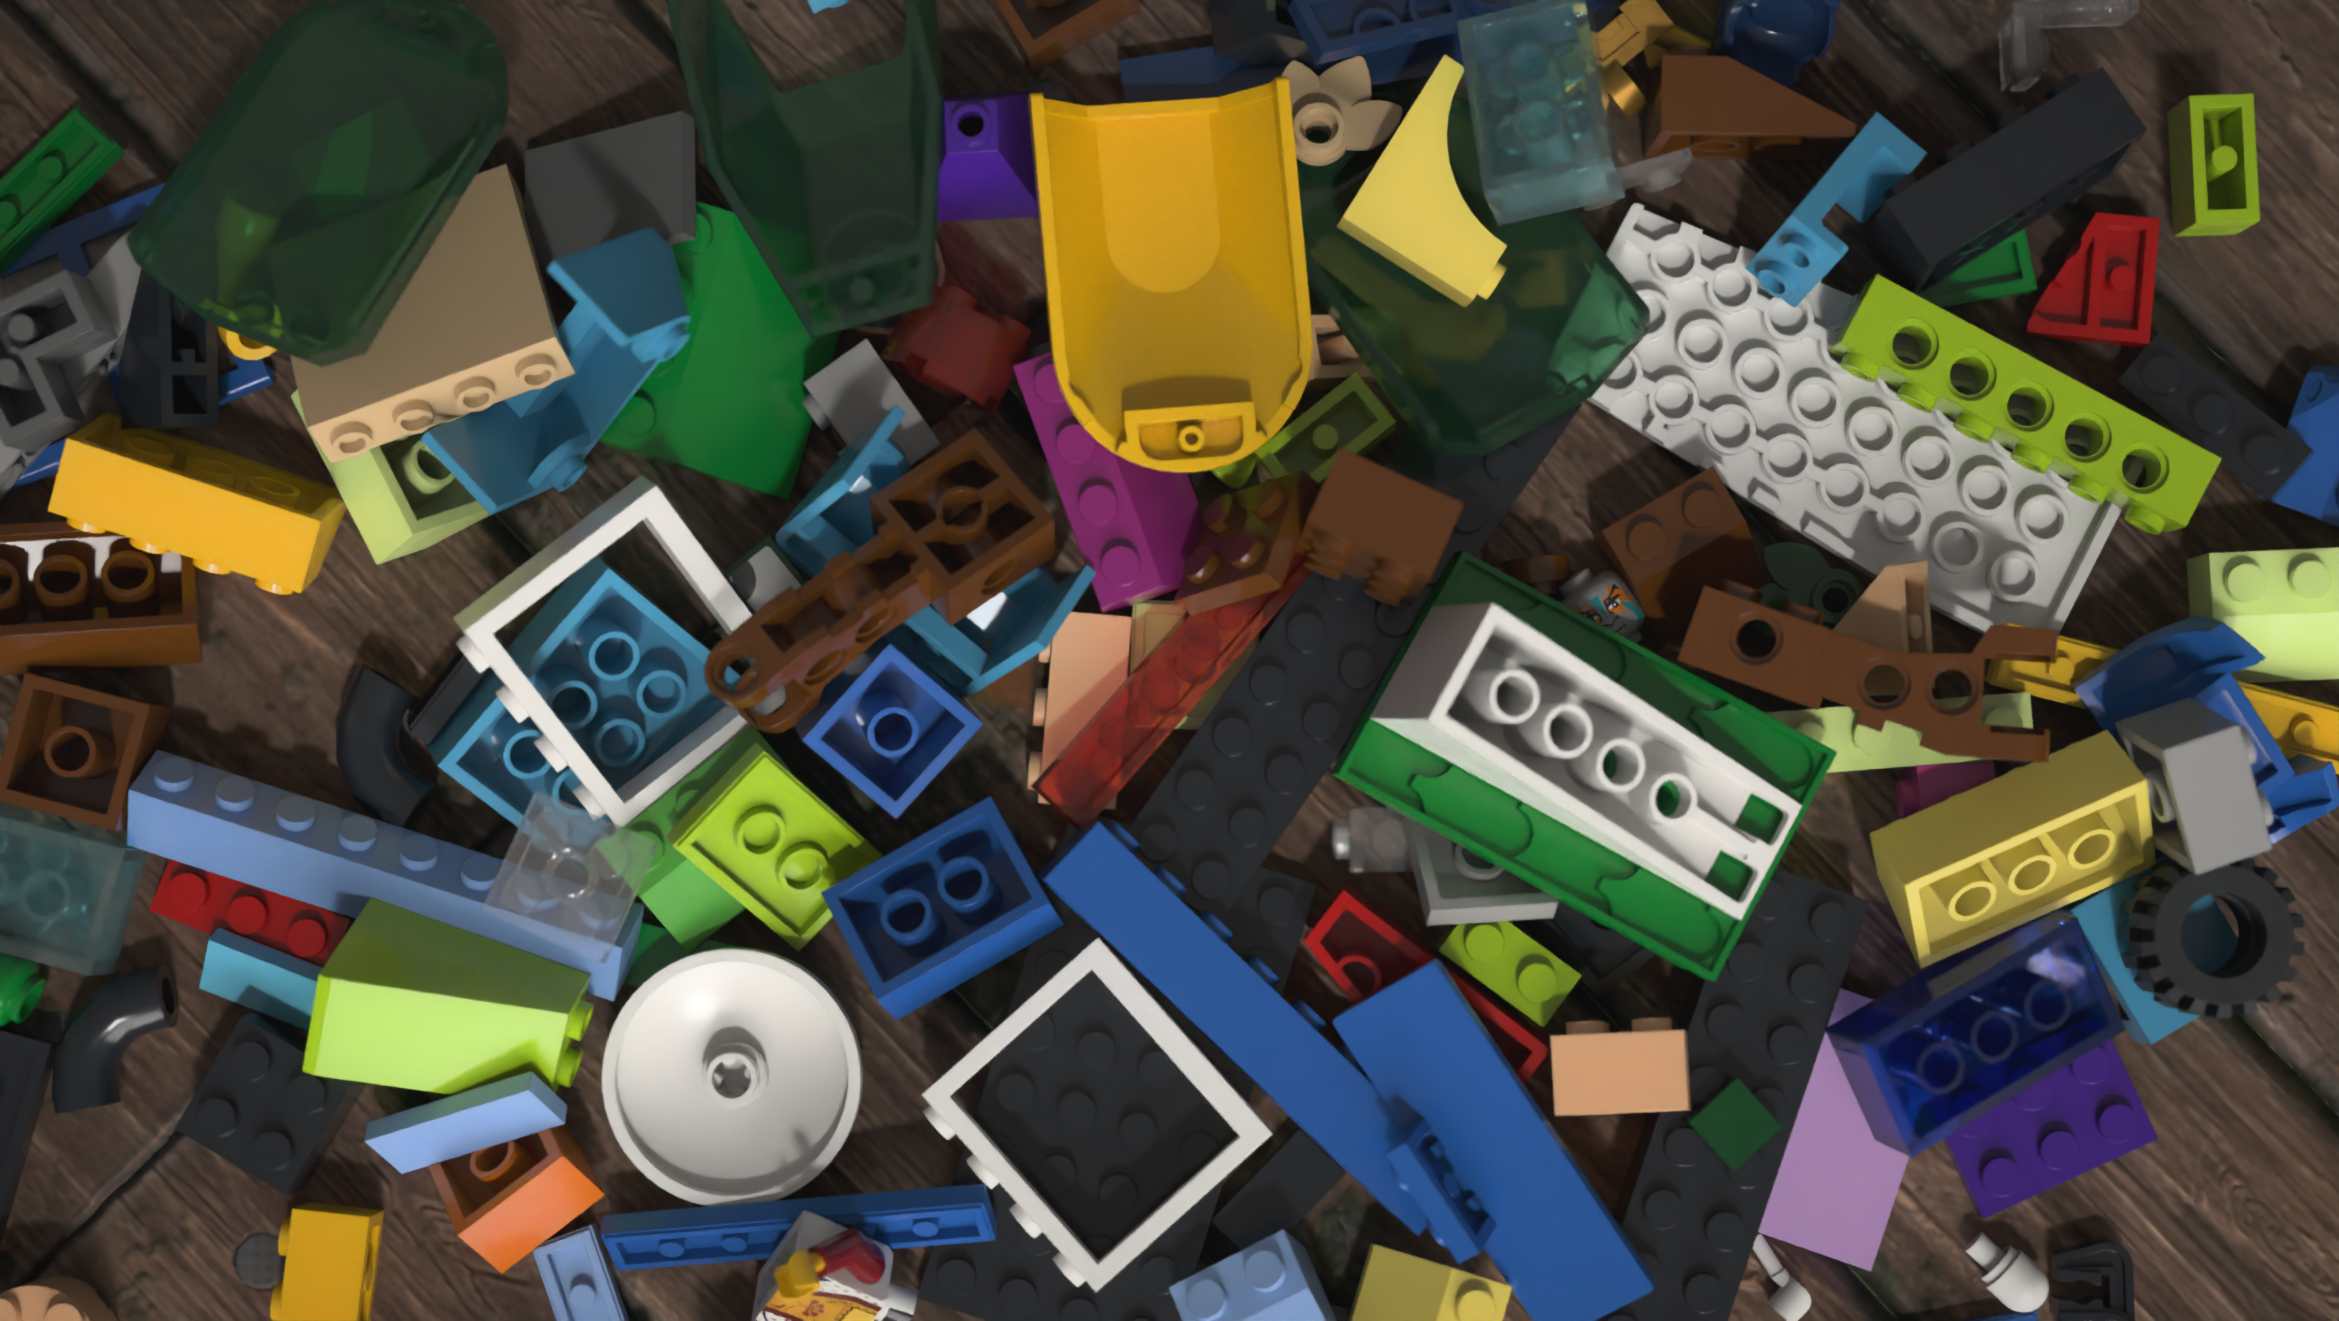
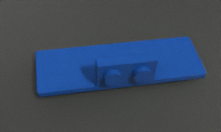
M1432 959L1347 1008L1333 1020L1334 1027L1403 1127L1401 1133L1385 1153L1390 1162L1392 1175L1404 1191L1412 1194L1427 1216V1224L1431 1234L1439 1244L1448 1247L1458 1264L1479 1254L1484 1247L1533 1321H1595L1652 1291L1655 1286V1279L1440 960Z

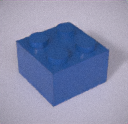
M886 633L823 687L819 705L794 725L804 743L897 819L983 725V722L963 697L892 636Z

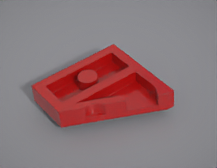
M2096 212L2090 216L2022 325L2021 336L2132 347L2148 345L2150 343L2160 218Z

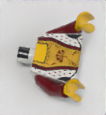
M803 1210L759 1272L751 1321H911L916 1306L917 1294L916 1291L890 1284L893 1253L889 1246L868 1238L858 1229H848L814 1213Z

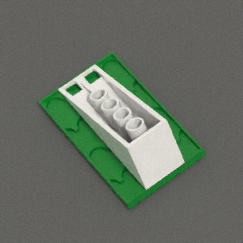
M1465 551L1454 552L1441 575L1440 581L1436 584L1410 631L1411 633L1404 641L1382 680L1379 690L1373 696L1350 737L1347 747L1344 748L1330 774L1416 823L1432 829L1491 864L1509 871L1605 927L1616 930L1675 965L1687 969L1705 980L1715 981L1831 766L1837 751Z

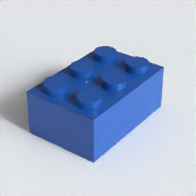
M991 796L821 892L877 1001L896 1021L1065 925L1043 884L1036 876L1037 874L1008 821Z

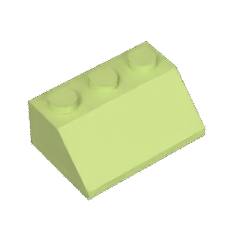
M297 389L291 395V398L306 426ZM462 415V416H459V417H457V418H454V419L448 420V421H446V422H443V423L437 424V425H435V426H432V427H430L429 429H427L426 431H428V430H430V429H433V428H435V427H438V426H440V425H443V424H445V423H448V422H450V421H453V420H455V419H458V418H460V417H463V416H465V415ZM426 431L399 438L369 449L362 455L348 457L334 463L328 460L310 434L376 565L426 549L490 516L487 510L422 442L421 438Z
M2339 547L2207 553L2186 560L2190 617L2194 615L2225 623L2266 657L2254 666L2232 672L2231 674L2235 680L2246 683L2339 679Z

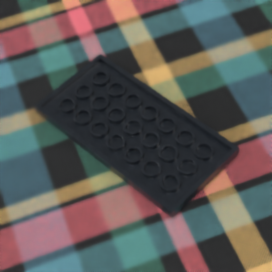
M1073 807L1060 850L1089 819L1099 821L1104 827L1113 819ZM1114 820V821L1117 822L1122 828H1124L1126 831H1127V830L1129 829V827L1131 826V825H1128V824H1125V823H1122V822H1119V821ZM1259 867L1222 920V923L1234 935L1227 945L1242 960L1245 961L1251 954H1254L1280 979L1273 989L1282 997L1317 885ZM1049 887L1047 893L1065 925L1029 945L1006 1019L1099 937ZM1185 904L1197 916L1200 915V913ZM1108 944L1249 1103L1254 1083ZM1090 970L993 1057L974 1117L977 1124L1098 1261L1238 1136L1235 1130L1093 970ZM966 1145L952 1186L984 1184L966 1162L973 1154ZM1225 1177L1097 1292L1086 1281L1080 1287H1076L1064 1275L1053 1260V1257L1060 1251L1043 1232L1036 1238H1033L1019 1224L1009 1210L1016 1201L1000 1183L993 1189L985 1185L997 1220L996 1240L933 1246L917 1298L986 1321H1180L1181 1317L1169 1287L1195 1274Z

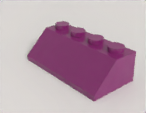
M1051 352L1014 365L1013 369L1084 564L1096 572L1091 583L1102 613L1108 615L1179 589L1184 577L1183 566L1187 558L1194 551L1204 526L1203 514L1188 473L1165 472L1142 467L1112 453L1097 442L1078 422L1066 404L1054 373Z

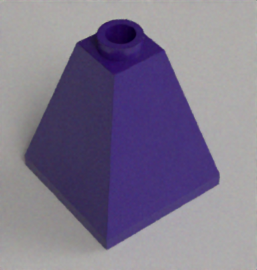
M1040 90L914 96L920 223L1038 218L1028 97L1029 93H1040Z

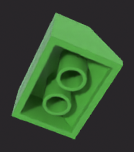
M752 725L599 847L636 894L688 954H691L732 921L746 907L674 848L665 836L755 742H758L790 771L759 731Z

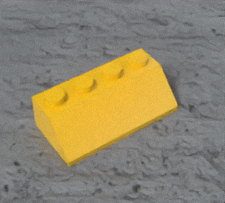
M108 412L66 438L48 511L67 517V523L78 530L90 533H104L108 530L129 537L130 544L140 550L156 554H165L169 551L193 558V565L199 569L215 574H229L231 571L255 578V584L259 588L282 595H289L294 591L301 593L317 578L347 509L336 487L160 429H121V416Z

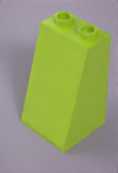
M371 897L318 975L302 1071L315 1076L456 1095L532 1071L556 1093L560 1085L568 1088L572 1085L582 1060L583 1051L575 1049L574 1045L576 1040L581 1041L594 1009V1004L585 1001L591 975Z

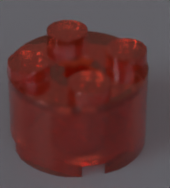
M925 281L922 287H915L880 357L886 361H893L892 367L933 391L952 400L954 396L960 398L963 394L973 400L969 408L994 416L1015 376L1013 366L1022 362L1029 348L1026 342L1032 331L1025 325L998 313L996 318L983 312L975 311L974 308L978 300L953 285L943 283L942 287Z

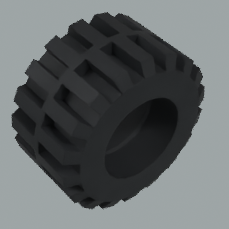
M2250 857L2197 875L2175 860H2161L2152 865L2151 869L2154 873L2151 876H2139L2131 886L2138 892L2135 899H2124L2120 913L2129 915L2128 926H2117L2118 940L2128 941L2129 952L2120 954L2125 968L2136 969L2139 974L2133 981L2142 991L2154 993L2155 997L2153 1000L2164 1007L2175 1008L2183 1013L2213 1018H2231V1014L2248 1015L2258 1011L2256 1003L2259 1001L2272 1003L2282 994L2276 987V984L2279 981L2292 982L2298 970L2288 965L2291 955L2303 956L2305 942L2294 941V929L2304 928L2302 913L2289 912L2287 905L2295 901L2296 898L2289 887H2277L2274 884L2279 877L2278 874L2269 867L2255 866V859ZM2206 895H2215L2224 901L2233 912L2238 926V941L2233 955L2226 964L2211 973L2201 972L2190 962L2184 952L2181 941V928L2186 913L2195 902Z

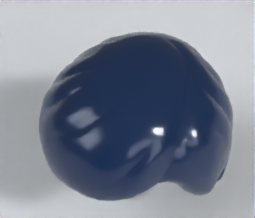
M1722 0L1714 28L1715 56H1728L1777 83L1791 88L1798 83L1805 64L1814 57H1823L1828 51L1834 35L1836 11L1840 6L1841 0Z

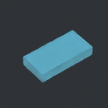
M218 928L208 941L199 989L309 1031L318 975L323 968Z

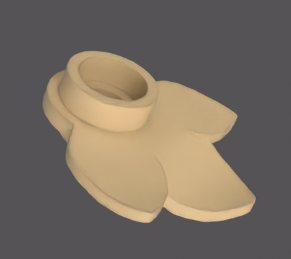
M1356 56L1339 62L1327 69L1319 77L1304 64L1291 61L1281 77H1289L1296 158L1306 164L1314 166L1328 165L1342 157L1346 150H1372L1383 144L1395 132L1400 123L1403 111L1401 106L1388 101L1371 100L1370 74L1366 61L1362 56ZM1320 130L1329 136V140L1325 143H1313L1306 136L1312 131Z

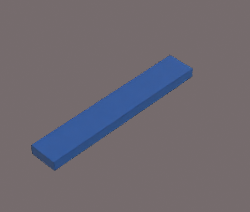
M985 1184L603 1215L600 1235L616 1269L623 1271L769 1259L803 1210L814 1213L848 1229H858L868 1238L889 1246L890 1249L996 1240L997 1220Z

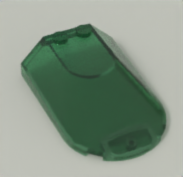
M320 0L301 10L286 21L265 43L128 235L127 245L135 263L207 322L317 366L324 367L366 354L502 131L510 103V81L506 62L497 44L495 35L477 14L456 0H344L332 5H328L326 0Z
M1407 86L1371 89V100L1388 101L1402 107V117L1398 127L1418 95L1407 94ZM1453 96L1448 117L1447 146L1455 182L1464 201L1479 222L1491 234L1507 245L1498 260L1507 269L1487 300L1476 295L1474 300L1464 308L1336 227L1394 133L1383 144L1372 150H1346L1342 157L1328 165L1314 166L1306 164L1297 158L1296 160L1309 287L1428 453L1485 456L1592 397L1649 332L1650 310L1504 128L1479 107L1460 97ZM1320 130L1312 131L1306 136L1313 143H1325L1329 140V136Z

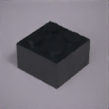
M264 1013L243 1015L174 1129L287 1195L307 1186L367 1083L315 1076L303 1072L307 1038Z

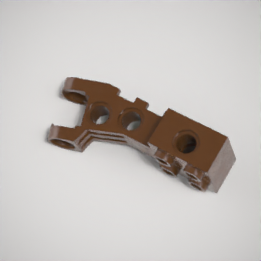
M976 428L869 498L872 528L875 536L873 539L850 554L846 550L824 564L825 571L798 589L794 590L791 586L768 601L719 642L709 653L704 665V679L709 690L729 707H736L740 716L758 731L769 734L784 732L796 725L819 705L823 687L876 640L929 604L934 606L951 627L1055 556V520ZM738 658H753L756 663L738 680L736 689H728L725 683L727 667ZM783 684L786 690L783 706L773 714L763 715L757 713L755 705L763 701Z
M1724 578L1719 590L1704 585L1679 653L1678 661L1817 710L1820 708L1823 698L1860 710L1856 720L1857 724L1879 732L1882 731L1886 720L1923 733L1919 746L1944 755L2049 763L2051 729L1980 724L1985 659L2056 663L2058 630L1990 625L1971 654L1895 653L1822 627L1825 618L1824 613L1786 600L1782 612L1760 605L1764 594L1761 591ZM1766 622L1775 630L1776 645L1767 656L1758 659L1752 658L1743 648V634L1753 623ZM1876 666H1893L1903 676V692L1898 699L1891 703H1878L1871 699L1866 692V676ZM1945 670L1960 671L1967 676L1971 683L1969 699L1958 708L1949 709L1942 707L1932 695L1933 680L1939 673Z

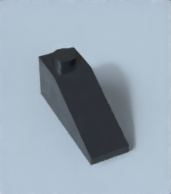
M162 230L149 232L119 363L121 429L181 430L220 427L214 233Z

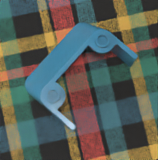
M647 227L555 259L547 270L578 302L557 329L561 344L570 358L576 374L557 380L547 387L527 391L495 403L482 411L470 413L430 429L421 438L422 442L490 515L552 487L561 492L573 485L587 469L583 459L659 362H665L673 357L688 341L689 334L685 329L690 322V314L673 247L654 227Z
M897 405L892 407L851 443L793 510L776 533V543L781 551L812 579L825 571V563L845 550L849 554L875 537L872 528L869 498L910 471L903 449L895 441L888 438L906 414ZM1040 565L951 627L934 606L929 604L889 631L888 634L954 691L963 695H973L1045 650L1096 575V572L1088 565H1085L1060 583H1056L1052 579L1050 572L1043 565Z

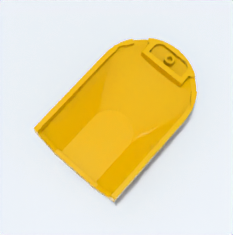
M1275 77L1270 83L1220 97L1091 106L1046 99L1043 97V92L1029 93L1028 110L1051 355L1058 386L1074 417L1097 442L1112 453L1142 467L1174 473L1208 471L1232 464L1255 452L1282 428L1295 410L1308 381L1313 353V332L1289 77Z

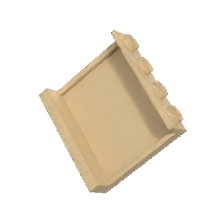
M506 164L266 251L306 427L331 463L348 457L362 455L369 449L408 435L422 433L437 424L470 412L482 411L497 402L530 390L547 387L557 380L576 374L574 366L559 338L525 219V198Z

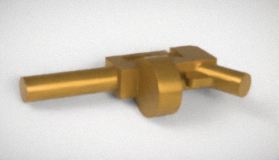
M1626 0L1617 7L1621 12L1618 16L1559 63L1565 72L1494 128L1491 133L1507 151L1580 91L1586 96L1599 85L1626 118L1630 119L1646 106L1648 101L1623 70V65L1643 50L1647 66L1654 68L1661 55H1670V50L1674 47L1692 45L1710 49L1712 42L1675 26L1655 0Z

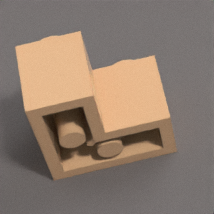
M1671 1018L1632 1019V1032L1610 1033V1023H1605V1021L1566 1022V1035L1551 1036L1554 1110L1556 1116L1691 1111L1687 1031L1672 1030Z

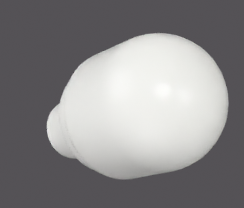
M1983 1232L1979 1233L1968 1244L1965 1251L1984 1268L1980 1278L1986 1283L1985 1287L2005 1306L2017 1312H2030L2036 1310L2045 1302L2049 1292L2046 1274L2020 1249L2016 1250L2011 1245L2001 1250Z

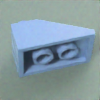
M1284 1229L1169 1287L1182 1321H1337L1306 1248Z

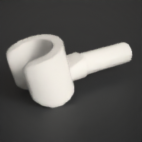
M1760 1233L1756 1236L1752 1249L1769 1276L1780 1286L1766 1302L1786 1321H1798L1811 1306L1810 1294L1799 1282L1790 1276L1786 1268H1783L1766 1239Z

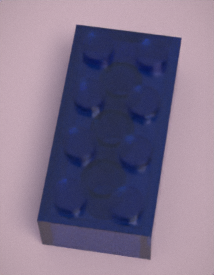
M2056 910L1941 960L1825 1028L1875 1141L1910 1157L1915 1156L2126 1030L2078 918Z

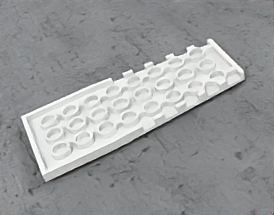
M1639 203L1632 204L1546 367V374L1703 472L1713 466L1724 486L1873 579L1887 565L1927 560L1930 608L1982 635L1985 634L1990 625H2001L2003 620L2034 628L2058 630L2059 634L2122 508L2107 500H2104L2101 505L2089 502L2072 493L2067 488L2070 480L2049 469H2047L2045 474H2040L2016 463L2010 457L2013 450L1992 438L1988 443L1973 440L1953 427L1956 419L1936 408H1933L1931 413L1917 410L1896 396L1899 391L1897 387L1878 377L1874 382H1868L1845 371L1840 366L1843 358L1831 353L1829 349L1855 303L1858 294L1851 296L1822 284L1820 281L1796 307H1792L1783 299L1774 297L1765 291L1758 279L1745 269L1757 252L1743 246L1735 248L1702 234L1703 230L1685 222H1681V224L1675 223L1644 210V205ZM1896 334L1892 345L1896 357L1904 363L1917 364L1920 358V348L1917 341L1907 334ZM1953 364L1950 370V381L1953 387L1962 394L1973 395L1977 386L1974 372L1963 364ZM2011 394L2007 403L2010 417L2020 425L2029 426L2033 418L2032 405L2025 397ZM2069 424L2065 431V443L2072 453L2085 457L2090 447L2089 437L2081 427ZM2127 455L2122 464V472L2125 479L2134 486L2144 468V464L2139 458Z

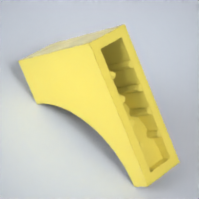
M1444 54L1336 227L1465 308L1474 300L1476 295L1487 300L1507 269V267L1498 262L1507 245L1491 234L1471 212L1453 176L1447 146L1448 117L1454 93L1466 68Z

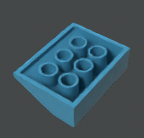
M598 554L569 576L505 650L615 792L727 705L709 690L704 679V665L712 650ZM731 666L727 667L725 683L728 689L735 690L738 680L742 676ZM490 668L429 745L425 743V746L439 768L584 877L604 854L599 847L620 830L606 814L595 821L579 802L572 790L582 783L568 765L558 773L533 743L543 734L532 719L527 717L521 723H518L496 696L495 692L504 684L492 668Z

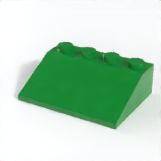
M696 201V239L671 245L690 314V322L685 329L689 334V339L673 357L665 362H659L599 441L614 450L791 501L815 423L800 401L810 394L803 382L834 360L844 323L836 315L834 316L824 304L817 281L819 258L824 245L743 215Z

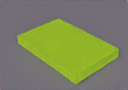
M758 742L751 746L665 836L674 848L798 952L833 917L821 892L884 857L878 848Z

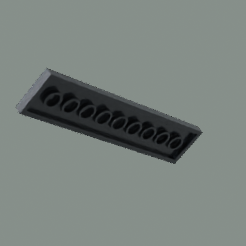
M1480 333L1476 334L1384 465L1385 468L1464 503L1433 574L1414 603L1410 604L1401 600L1398 607L1390 606L1365 594L1363 589L1366 583L1342 573L1339 580H1334L1310 570L1127 830L1141 846L1133 855L1151 872L1158 865H1161L1173 875L1187 890L1180 900L1200 914L1206 909L1222 922L1353 734L1373 696L1379 690L1382 680L1404 641L1411 633L1410 631L1432 591L1440 581L1441 575L1454 552L1465 551L1474 557L1478 555L1582 406L1578 401Z

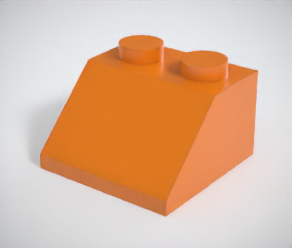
M564 1124L428 1166L457 1236L501 1274L605 1195L586 1154Z

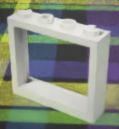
M642 475L452 618L465 634L456 644L479 673L490 666L503 682L504 686L497 690L495 694L518 723L530 717L543 735L533 742L557 773L568 765L582 783L572 790L579 802L595 821L606 814L619 830L623 829L748 729L751 724L740 716L736 707L732 708L726 705L615 792L493 636V633L642 520L728 635L752 616L657 485ZM745 657L751 667L756 663L753 658ZM783 684L767 698L755 705L757 713L769 715L784 703L786 690Z
M1100 936L922 1094L930 1104L923 1111L930 1123L947 1140H950L955 1134L958 1135L973 1152L966 1162L974 1173L990 1189H993L1000 1183L1016 1201L1009 1210L1019 1224L1033 1238H1036L1043 1232L1060 1251L1053 1257V1260L1064 1275L1076 1287H1080L1086 1281L1095 1292L1100 1290L1273 1134L1266 1122ZM1090 970L1094 971L1238 1134L1235 1139L1099 1261L952 1095Z

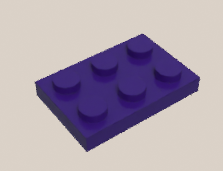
M2100 1020L2093 1021L1930 1096L1927 1103V1108L1976 1214L1983 1219L2158 1139L2104 1021Z

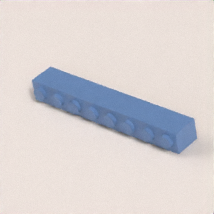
M158 749L128 789V846L357 919L369 899L373 897L588 973L591 976L587 993L613 1002L632 967L638 948L645 905Z

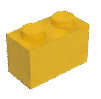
M307 1202L292 1208L291 1217L284 1218L279 1232L278 1252L279 1255L286 1256L283 1282L278 1281L273 1289L270 1304L271 1320L371 1321L384 1210Z

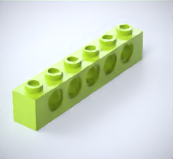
M1876 274L1864 284L1829 349L1831 353L1843 358L1840 366L1851 375L1868 382H1874L1877 377L1899 389L1896 396L1907 405L1927 413H1931L1933 408L1938 409L1956 419L1953 427L1963 435L1981 443H1988L1992 438L2012 449L2010 457L2019 465L2040 474H2045L2047 469L2061 475L2070 480L2067 488L2075 495L2095 504L2101 505L2104 500L2115 504L2127 511L2124 519L2128 523L2150 534L2160 535L2162 530L2168 533L2187 526L2222 458L1879 274ZM1896 334H1907L1917 341L1920 348V358L1917 364H1907L1896 357L1892 346ZM1953 364H1963L1974 372L1977 386L1973 395L1962 394L1953 387L1950 381V370ZM2011 394L2025 397L2032 405L2033 418L2029 426L2020 425L2010 417L2007 403ZM2069 424L2081 427L2089 437L2090 447L2085 457L2072 453L2065 443V431ZM2127 455L2139 458L2146 468V480L2142 487L2131 485L2123 475L2122 464Z

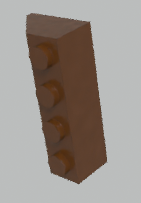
M67 521L0 525V676L25 674V672L33 674L203 663L198 569L192 563L193 558L172 551L165 554L146 552L132 546L129 542V537L108 530L104 533L81 531L70 526Z

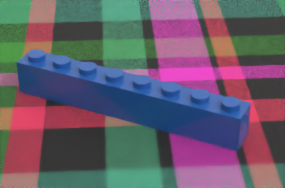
M1089 819L1036 876L1404 1227L1419 1236L1428 1226L1427 1216L1412 1194L1404 1191L1397 1184L1390 1169V1162L1385 1156V1153L1401 1133L1403 1127L1376 1087L1365 1078L1367 1074L1347 1044L1343 1042L1336 1050L1319 1033L1326 1023L1301 999L1297 998L1290 1006L1273 989L1280 979L1259 958L1251 954L1245 961L1242 960L1227 945L1234 935L1212 913L1206 909L1199 916L1193 913L1180 900L1187 890L1173 875L1161 865H1158L1152 872L1133 855L1141 847L1140 844L1114 820L1104 827L1099 821Z

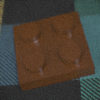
M1302 469L1276 479H1267L1258 485L1232 494H1223L1214 499L1204 513V526L1195 549L1183 566L1184 577L1174 601L1192 616L1280 589L1320 484Z

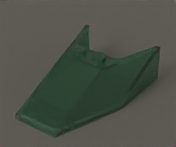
M665 0L706 166L810 337L819 338L933 305L944 107L936 0H903L907 16L906 38L903 51L896 58L788 92H784L776 86L723 0Z

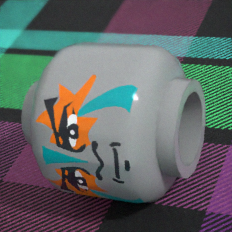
M1586 566L1571 575L1569 580H1564L1558 585L1557 589L1562 596L1558 600L1559 603L1636 644L1643 638L1639 628L1645 621V612L1617 571L1605 570L1594 575L1589 567Z

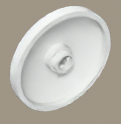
M723 947L691 954L673 962L645 981L630 997L614 1022L607 1040L602 1065V1093L605 1110L613 1133L625 1154L648 1179L660 1188L679 1198L704 1206L776 1201L808 1184L825 1169L845 1143L858 1114L863 1088V1062L858 1038L847 1012L833 992L817 976L796 962L772 952L745 947Z

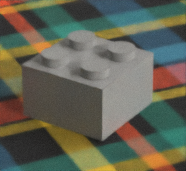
M2189 697L2115 722L2122 749L2147 779L2154 847L2196 875L2272 849L2266 827L2273 822L2272 811L2263 791L2255 786L2250 765L2256 762V751L2248 731L2242 725L2233 722Z

